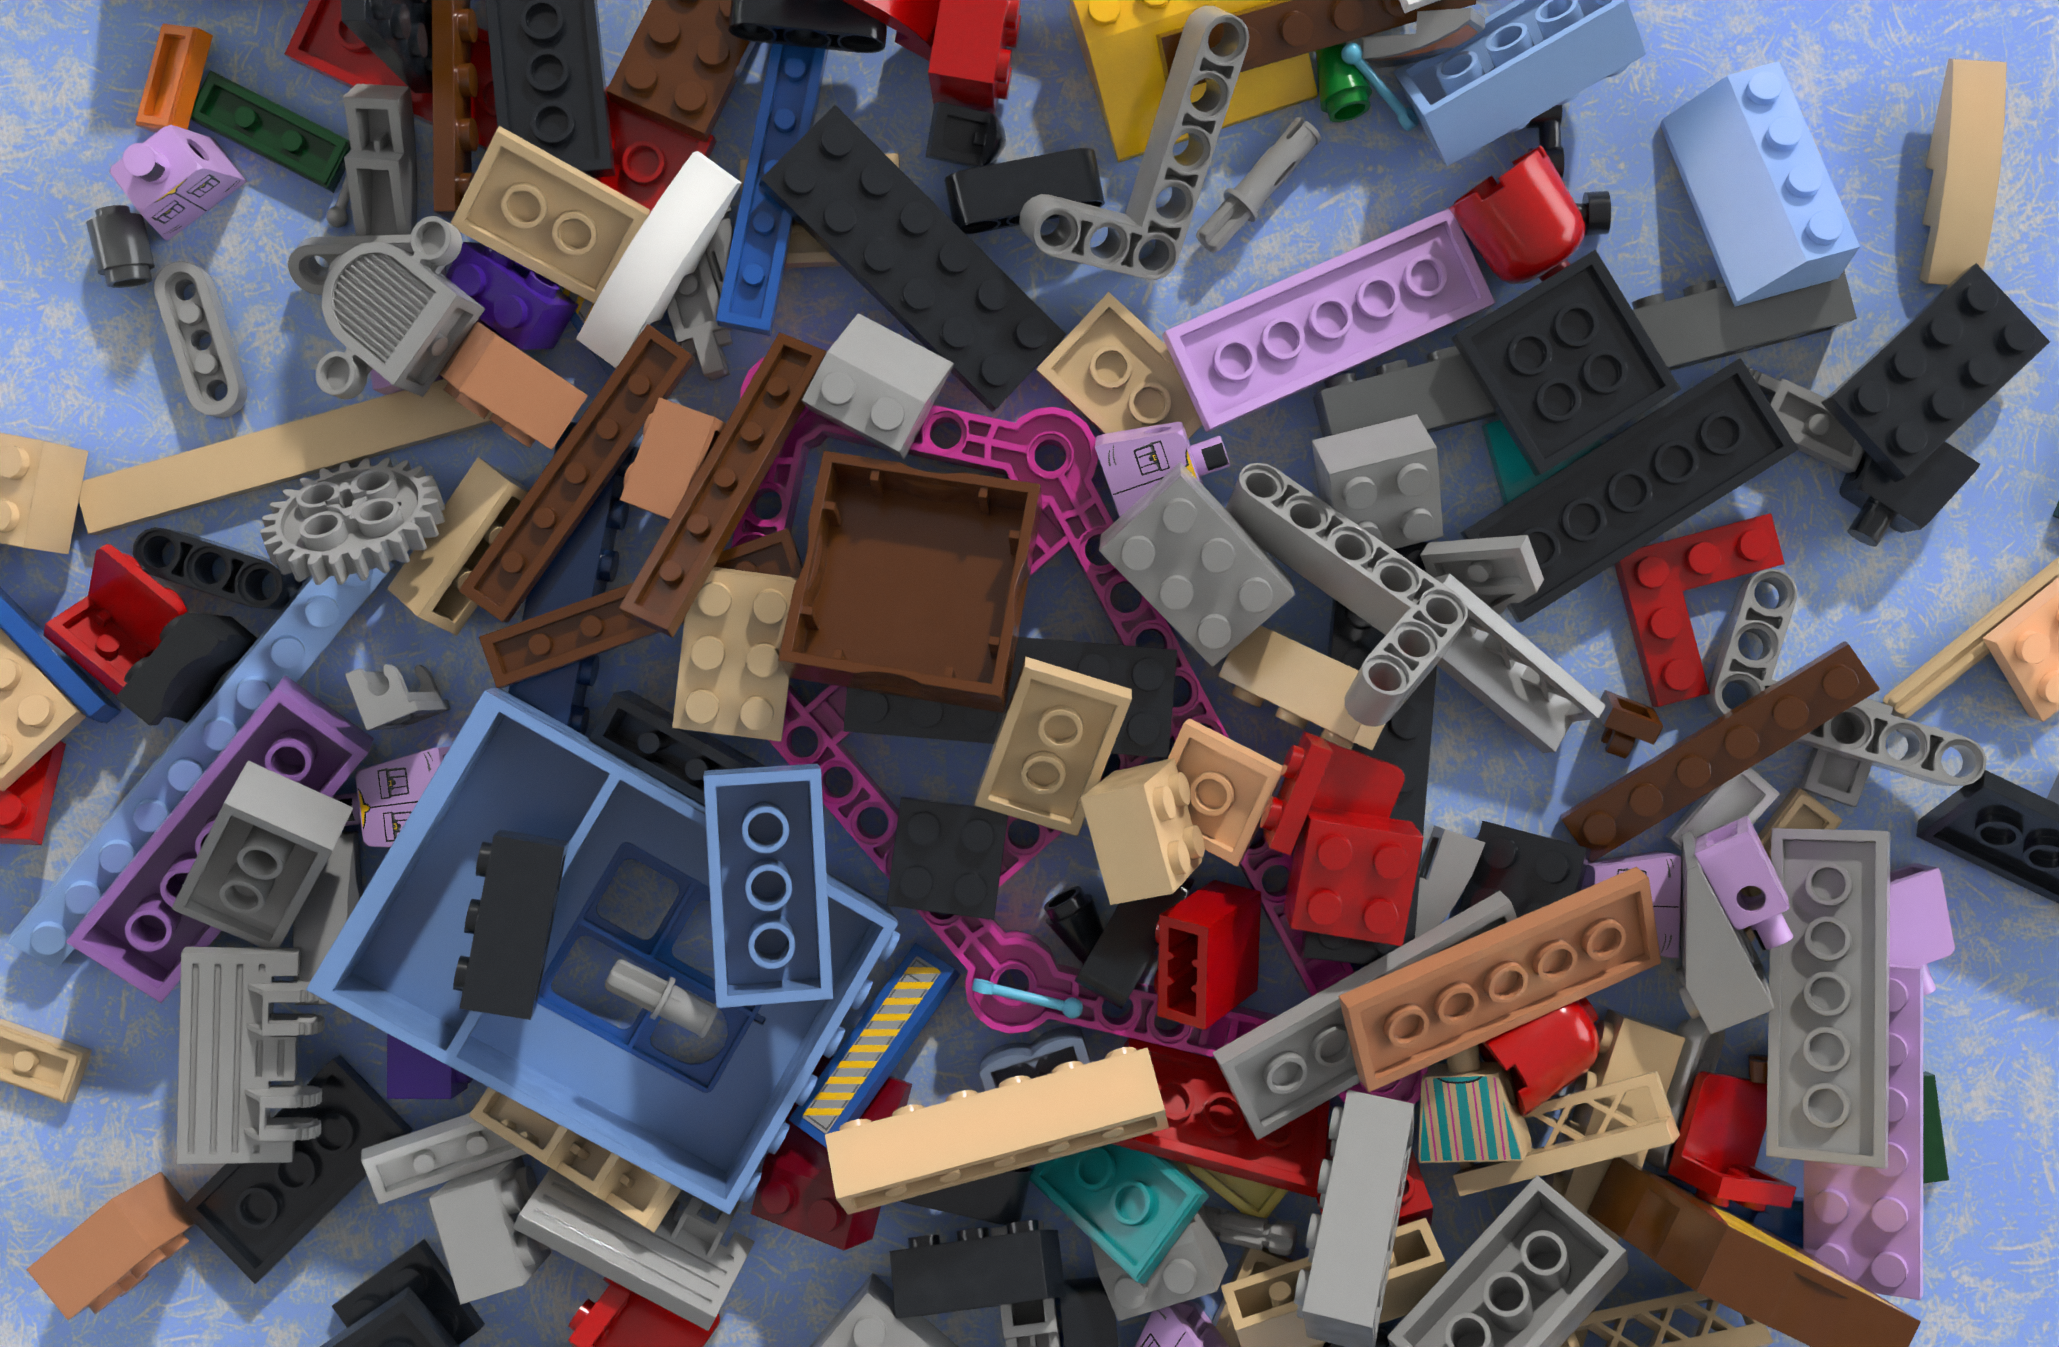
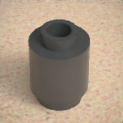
M113 205L96 209V217L88 220L86 224L98 274L105 276L107 286L123 288L151 282L150 270L155 265L143 216L131 213L129 206Z

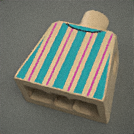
M1478 1045L1448 1057L1447 1064L1431 1065L1428 1073L1423 1075L1420 1103L1419 1163L1523 1161L1532 1147L1525 1117L1520 1115L1517 1108L1519 1102L1510 1069L1506 1071L1498 1062H1480Z

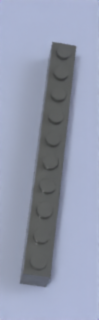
M1845 270L1838 279L1734 307L1727 287L1717 288L1715 280L1701 282L1684 288V297L1666 301L1664 293H1659L1632 302L1635 315L1670 371L1832 330L1857 319ZM1456 346L1427 354L1428 363L1408 367L1406 359L1378 366L1375 368L1377 376L1357 381L1355 373H1348L1324 381L1326 389L1320 390L1313 397L1323 437L1416 414L1427 432L1431 433L1497 416V413Z

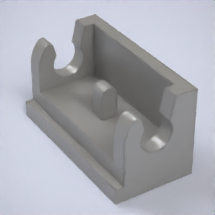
M391 664L383 666L384 672L356 669L345 674L367 731L404 728L451 709L448 700L441 699L431 672L422 665L415 666V675L421 683L418 692H408L402 674Z

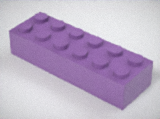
M284 675L80 921L66 943L162 1003L181 980V952L184 947H208L221 932V930L176 912L171 908L227 796L247 761H251L332 798L369 753L374 738Z

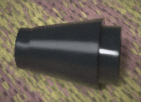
M1075 886L1062 891L1045 904L1044 910L1048 915L1046 919L1047 925L1084 965L1104 930L1092 896L1089 894L1085 895L1081 887Z

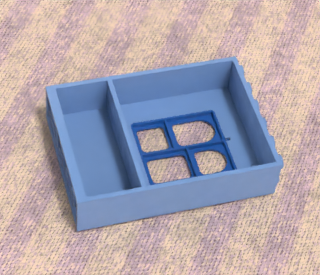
M495 687L484 690L306 990L730 1215L738 1200L746 1203L754 1193L762 1175L757 1170L766 1151L775 1154L784 1141L790 1126L785 1122L788 1113L794 1103L803 1106L810 1096L817 1081V1076L812 1074L822 1055L830 1058L839 1046L845 1033V1029L840 1024L850 1007L858 1010L865 1001L873 984V981L868 979V975L877 960L885 963L894 951L900 938V933L895 931L899 923L890 907L826 872L833 999L719 1008L727 1021L728 1036L724 1047L719 1053L703 1063L690 1064L683 1062L655 1048L651 1043V1035L662 1017L657 1016L653 1020L649 1018L651 1012L644 1008L641 1009L630 1027L621 1029L557 995L552 989L554 977L576 940L582 936H589L655 972L656 976L666 981L671 976L676 979L674 985L691 991L711 1003H716L715 979L680 961L672 953V947L697 904L701 901H710L705 805L589 741L588 737L505 690ZM500 829L569 841L537 1008L531 1020L459 1009L463 991L453 990L458 960L461 955L470 957L474 934L464 933L468 907L472 898L481 900L485 877L476 876V865L482 842L492 843L493 835ZM627 859L637 860L673 880L679 887L676 899L656 933L649 939H641L602 918L597 912V905L621 864Z

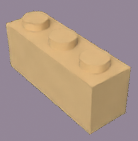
M478 457L445 504V509L442 510L445 521L436 525L439 533L438 536L424 538L427 548L425 550H413L409 556L410 561L404 563L387 589L417 617L457 636L478 606V604L458 590L529 492V489L513 477Z
M1261 625L1229 652L1218 677L1235 684L1232 691L1233 696L1259 708L1265 699L1279 706L1275 714L1276 717L1301 729H1305L1308 721L1324 728L1320 736L1321 738L1350 749L1356 743L1373 750L1384 728V725L1376 727L1363 725L1355 721L1348 714L1344 697L1358 670Z

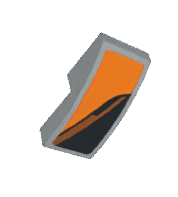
M1472 8L1417 11L1416 34L1364 37L1363 59L1378 68L1416 63L1436 57L1462 45L1485 30V18Z

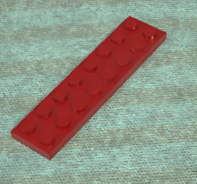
M309 0L284 53L287 57L350 88H353L356 84L407 86L341 21V0ZM478 27L477 41L471 43V63L474 64L478 75V93L476 97H471V118L475 119L478 127V147L487 151L498 127L488 31ZM411 90L413 117L433 126V93H414ZM607 95L615 176L594 179L650 209V214L692 153L699 151L709 159L717 141L713 135H710L706 143L612 102Z

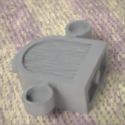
M428 216L421 219L411 233V247L414 255L388 243L368 242L353 247L332 261L323 287L322 310L328 328L346 346V351L330 352L319 361L315 376L316 382L323 392L341 399H352L363 391L367 383V375L373 368L393 386L422 397L425 395L485 310L483 306L440 273L445 265L452 263L458 257L462 248L461 234L454 225L437 216Z

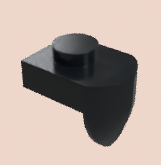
M943 102L934 104L926 158L976 168L990 165L999 157L1006 145V135L1003 124L998 116Z

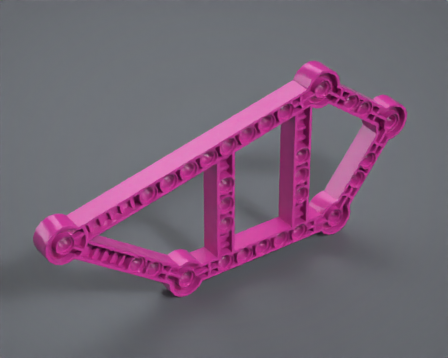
M765 357L761 358L747 372L741 386V397ZM933 405L908 455L1006 475L1011 480L1041 484L1043 507L1029 579L1063 549L1069 546L1121 645L1135 646L1136 638L1142 631L1154 630L1162 636L1164 649L1177 650L1175 676L1184 679L1187 683L1189 696L1182 705L1172 708L1170 738H1172L1173 742L1175 743L1183 723L1189 718L1198 723H1204L1212 730L1229 738L1166 619L1139 591V605L1133 612L1122 613L1116 610L1110 600L1112 589L1118 584H1132L1111 563L1099 566L1091 563L1086 557L1085 546L1087 542L1093 538L1101 537V534L1114 523L1092 482L1098 462V455L1095 449L1096 438L1088 424L1072 411L1057 407L1034 409L1018 418L1015 423ZM805 406L735 528L731 548L786 528L792 531L808 452L810 449L820 446L828 437L882 448L817 415ZM943 423H952L961 430L959 442L949 449L937 447L932 442L934 429ZM1045 445L1057 446L1065 455L1064 464L1055 471L1043 470L1036 464L1034 458L1036 452ZM768 492L778 493L782 500V508L779 514L772 519L762 520L756 511L758 499ZM789 683L781 742L768 741L789 765L818 764L820 766L823 804L890 880L899 809L841 743L853 733L843 731L847 687L830 685L807 704ZM801 726L810 727L818 737L817 749L810 756L800 755L792 746L793 733ZM1117 754L1119 764L1116 770L1139 766L1149 756ZM840 766L851 773L853 787L848 795H836L827 787L826 777L831 768ZM867 807H877L885 812L889 823L885 833L871 835L863 829L860 818L864 809ZM1008 816L999 887L1059 836L1062 831L1037 824L1039 836L1036 841L1026 846L1018 845L1012 841L1008 831L1011 823L1018 818ZM1263 834L1260 841L1249 847L1239 866L1251 888L1261 891V907L1309 997H1312L1353 974L1354 970L1350 963L1300 958L1303 931L1291 929L1284 913L1293 856L1269 848ZM1274 865H1283L1288 873V881L1285 887L1277 892L1264 890L1262 876L1265 870ZM915 909L968 970L965 979L967 1001L976 1017L988 1027L1008 1034L1029 1032L1043 1024L1047 1019H1052L1214 1057L1212 1052L1278 1016L1236 1006L1206 1030L1180 1023L1173 1029L1163 1030L1154 1023L1158 994L1155 992L1154 986L1137 982L1129 996L1131 1000L1129 1012L1122 1017L1112 1018L1102 1011L1104 998L1075 982L1081 969L1058 964L1050 947L1035 935L1021 931L1005 932L995 919L954 914L943 915L937 912ZM1018 969L1027 976L1029 981L1023 991L1064 1001L1070 997L1077 998L1082 1002L1083 1012L1078 1018L1070 1019L1059 1010L993 994H981L971 990L974 978L984 979L999 985L998 979L1004 971ZM1428 1067L1371 1092H1368L1361 1082L1347 1090L1416 1104L1421 1097L1422 1077L1428 1073ZM1347 1090L1338 1094V1096L1344 1103L1346 1099Z

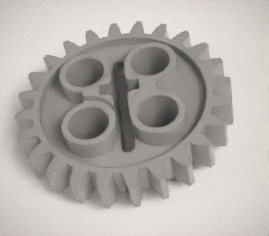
M388 457L384 458L376 466H371L369 458H364L359 466L351 468L347 462H343L339 467V471L334 473L322 468L319 471L320 478L315 481L301 478L302 488L300 490L285 489L282 491L286 501L272 502L269 505L273 514L262 517L265 528L260 530V534L272 564H278L281 574L286 575L293 572L298 582L312 575L316 585H321L330 576H335L338 585H342L347 580L349 574L357 573L360 580L364 581L367 580L369 570L377 568L383 573L390 572L388 563L394 559L408 563L410 559L407 551L410 549L425 550L427 546L424 538L437 537L439 533L436 525L445 521L442 513L445 505L433 475L426 476L424 467L419 466L411 469L407 460L393 467Z

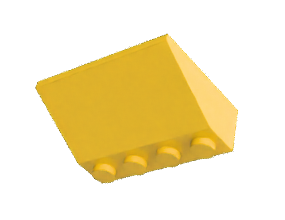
M1070 0V19L1118 163L1144 155L1166 82L1156 35L1184 27L1189 15L1197 8L1205 5L1216 6L1226 12L1234 13L1276 0ZM1309 53L1240 72L1221 129L1317 98L1318 92ZM1206 82L1193 86L1190 95L1191 103L1198 101L1204 95ZM1188 133L1181 135L1175 144L1189 140Z

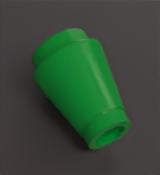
M1346 42L1315 51L1320 108L1323 112L1328 113L1329 119L1332 122L1353 120L1366 113L1371 106L1369 97L1372 94V89L1366 78L1355 65L1347 64L1342 59L1341 52Z

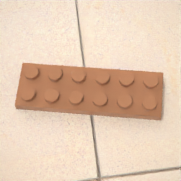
M1634 867L1339 995L1360 1082L1368 1092L1374 1091L1661 964L1649 877L1639 868Z

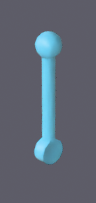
M1357 43L1346 44L1341 52L1343 61L1347 64L1355 65L1397 114L1399 123L1406 131L1415 128L1419 124L1417 116L1409 107L1405 108L1363 59L1360 45Z
M974 978L971 990L981 994H993L1059 1010L1070 1019L1078 1018L1083 1012L1082 1002L1074 997L1064 1001L998 985L984 979Z

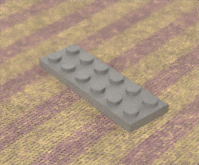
M1772 828L1771 863L1788 895L1789 909L1783 912L1782 915L1794 937L1790 941L1770 949L1769 989L1775 1010L1770 1011L1768 1015L1766 1156L1887 1169L1889 1121L1890 833L1888 831Z
M1498 891L1212 1052L1256 1139L1263 1138L1360 1082L1339 995L1516 919L1517 916L1512 902L1501 891Z

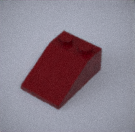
M824 1055L821 1056L812 1073L817 1076V1079L834 1056L830 1058ZM889 1076L859 1119H868L873 1122L892 1117L895 1110L907 1106L912 1083ZM794 1103L785 1120L790 1126L784 1141L775 1154L768 1152L765 1158L751 1214L843 1251L872 1240L881 1206L849 1215L836 1200L827 1148L789 1121V1118L799 1106Z

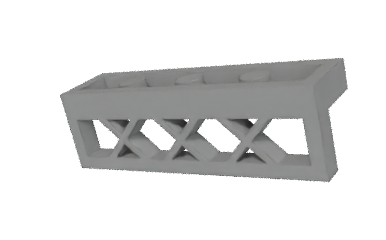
M1450 573L1435 577L1436 580L1457 593L1464 600L1468 608V617L1437 666L1542 753L1556 752L1572 722L1599 719L1606 707L1604 703Z

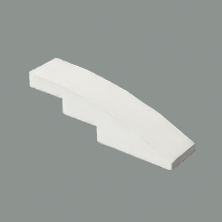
M699 151L693 152L660 197L601 291L576 340L617 368L647 324L650 325L662 319L683 277L694 273L742 182Z

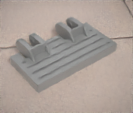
M184 947L181 952L176 1165L288 1163L293 1161L296 1140L315 1139V1137L321 1135V1120L313 1119L312 1117L270 1118V1108H310L322 1102V1088H319V1086L271 1085V1081H295L297 1075L298 1036L322 1033L325 1027V1018L321 1015L309 1013L273 1014L274 1003H311L324 1000L306 990L311 981H274V976L299 975L301 948Z
M551 1168L519 1213L513 1229L707 1331L712 1326L755 1242L735 1231L727 1247L719 1244L741 1204L740 1201L736 1203L730 1215L720 1210L717 1216L718 1221L714 1224L698 1215L699 1211L704 1209L706 1202L695 1196L690 1200L679 1222L673 1220L681 1202L675 1200L654 1233Z

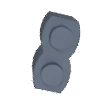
M1066 1026L1043 1033L1032 1044L1009 1043L993 1049L981 1059L979 1074L984 1090L988 1091L999 1088V1084L1002 1081L1011 1077L1028 1076L1032 1079L1051 1074L1056 1066L1066 1062L1079 1061L1083 1064L1092 1063L1082 1029Z

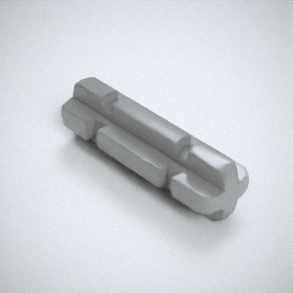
M1204 1206L1216 1237L1219 1236L1220 1242L1261 1251L1263 1247H1268L1270 1253L1284 1256L1291 1255L1295 1250L1297 1228L1293 1224L1276 1221L1275 1224L1271 1225L1269 1224V1219L1228 1210L1226 1214H1221V1210L1218 1208Z

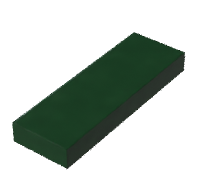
M211 70L196 97L190 119L204 128L333 193L346 170L344 157L351 151L349 140Z

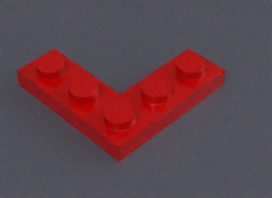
M1771 513L1644 546L1614 564L1652 707H1661L1710 694L1683 591L1784 565Z

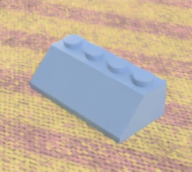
M1515 0L1486 17L1485 30L1469 41L1436 57L1403 65L1393 71L1429 141L1448 167L1457 161L1471 158L1483 146L1506 133H1513L1524 128L1531 119L1552 107L1572 101L1581 91L1600 80L1622 73L1628 68L1630 63L1645 56L1647 53L1628 0Z
M1779 61L1727 75L1662 119L1660 127L1734 307L1835 280L1841 276L1860 248V245Z

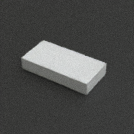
M1750 767L1697 799L1665 837L1681 850V835L1692 831L1697 839L1700 835L1747 815L1753 825L1780 793Z

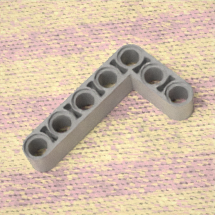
M1207 5L1197 8L1189 15L1182 31L1125 214L1045 194L1032 197L1024 204L1019 220L1021 229L1043 253L1148 280L1161 279L1173 271L1178 262L1248 49L1250 37L1248 27L1243 20L1216 6ZM1223 23L1224 34L1220 43L1213 48H1209L1208 39L1211 30L1217 24ZM1205 78L1206 91L1198 101L1191 103L1190 95L1193 86L1199 80ZM1188 133V146L1181 154L1174 156L1173 146L1176 140L1181 135ZM1172 187V196L1169 202L1160 208H1156V199L1159 193L1165 188ZM1054 214L1059 215L1057 228L1050 234L1040 235L1043 221ZM1108 227L1105 241L1099 246L1090 247L1093 234L1100 228ZM1155 239L1156 243L1153 252L1148 257L1139 259L1142 246L1147 241Z
M1252 463L1245 466L1238 476L1225 509L1264 550L1386 635L1366 657L1344 697L1348 714L1355 721L1372 727L1384 725L1395 715L1450 648L1468 617V608L1464 600L1457 593L1278 469L1263 463Z
M1767 569L1756 573L1744 581L1737 592L1709 680L1708 688L1710 694H1706L1705 698L1708 709L1717 718L1731 711L1722 699L1723 689L1729 682L1741 685L1746 691L1747 700L1778 682L1772 680V676L1796 604L1798 592L1795 581L1791 576L1779 569ZM1759 582H1767L1777 589L1779 601L1774 609H1766L1756 601L1754 593ZM1744 632H1751L1762 641L1763 652L1757 660H1750L1744 657L1739 650V638ZM1856 704L1840 713L1848 717L1854 727L1853 736L1846 744H1842L1832 736L1831 723L1834 718L1794 741L1942 786H1965L1974 783L1984 773L1987 761L1981 746L1967 737ZM1894 730L1902 733L1908 742V751L1900 760L1891 757L1886 749V739ZM1949 747L1956 749L1961 754L1963 760L1962 768L1955 776L1947 774L1941 763L1942 755Z

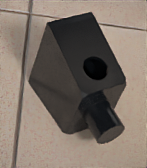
M1944 442L1908 477L1895 483L1865 451L1856 471L1845 474L1839 489V493L1843 498L1861 509L1847 530L1848 533L1856 540L1876 547L1889 527L1900 533L1921 530L1976 472L1980 463L1949 443Z

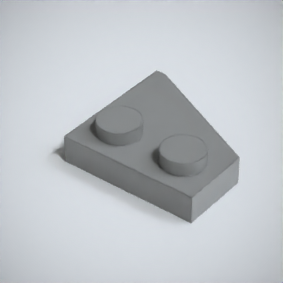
M1528 535L1429 542L1420 555L1429 575L1435 578L1450 573L1498 615L1504 612L1508 604L1520 603L1537 593L1544 580Z

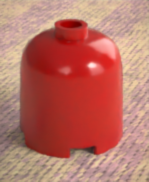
M1540 145L1512 161L1514 167L1498 178L1500 181L1498 184L1491 175L1457 199L1454 205L1449 207L1491 270L1500 280L1510 284H1524L1538 277L1543 282L1570 265L1567 259L1577 251L1585 237V222L1582 214L1549 156Z
M1584 997L1478 1044L1479 1053L1485 1062H1498L1506 1071L1510 1069L1519 1102L1517 1108L1522 1117L1549 1100L1594 1065L1600 1050L1599 1037L1594 1025L1598 1021V1015L1592 1004Z

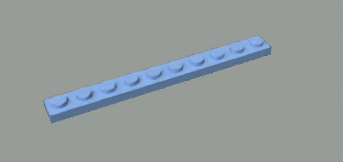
M394 560L388 563L390 570L395 565ZM374 568L369 570L367 580L364 581L360 580L357 573L349 574L347 580L342 585H338L335 576H330L321 585H316L312 575L309 576L10 934L8 943L57 970L74 950V947L66 943V941L80 921L283 676L286 675L297 683L388 573H383L379 569Z

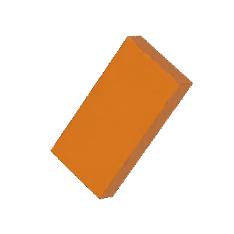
M162 24L135 125L150 132H158L163 127L169 125L188 130L213 35L197 27Z

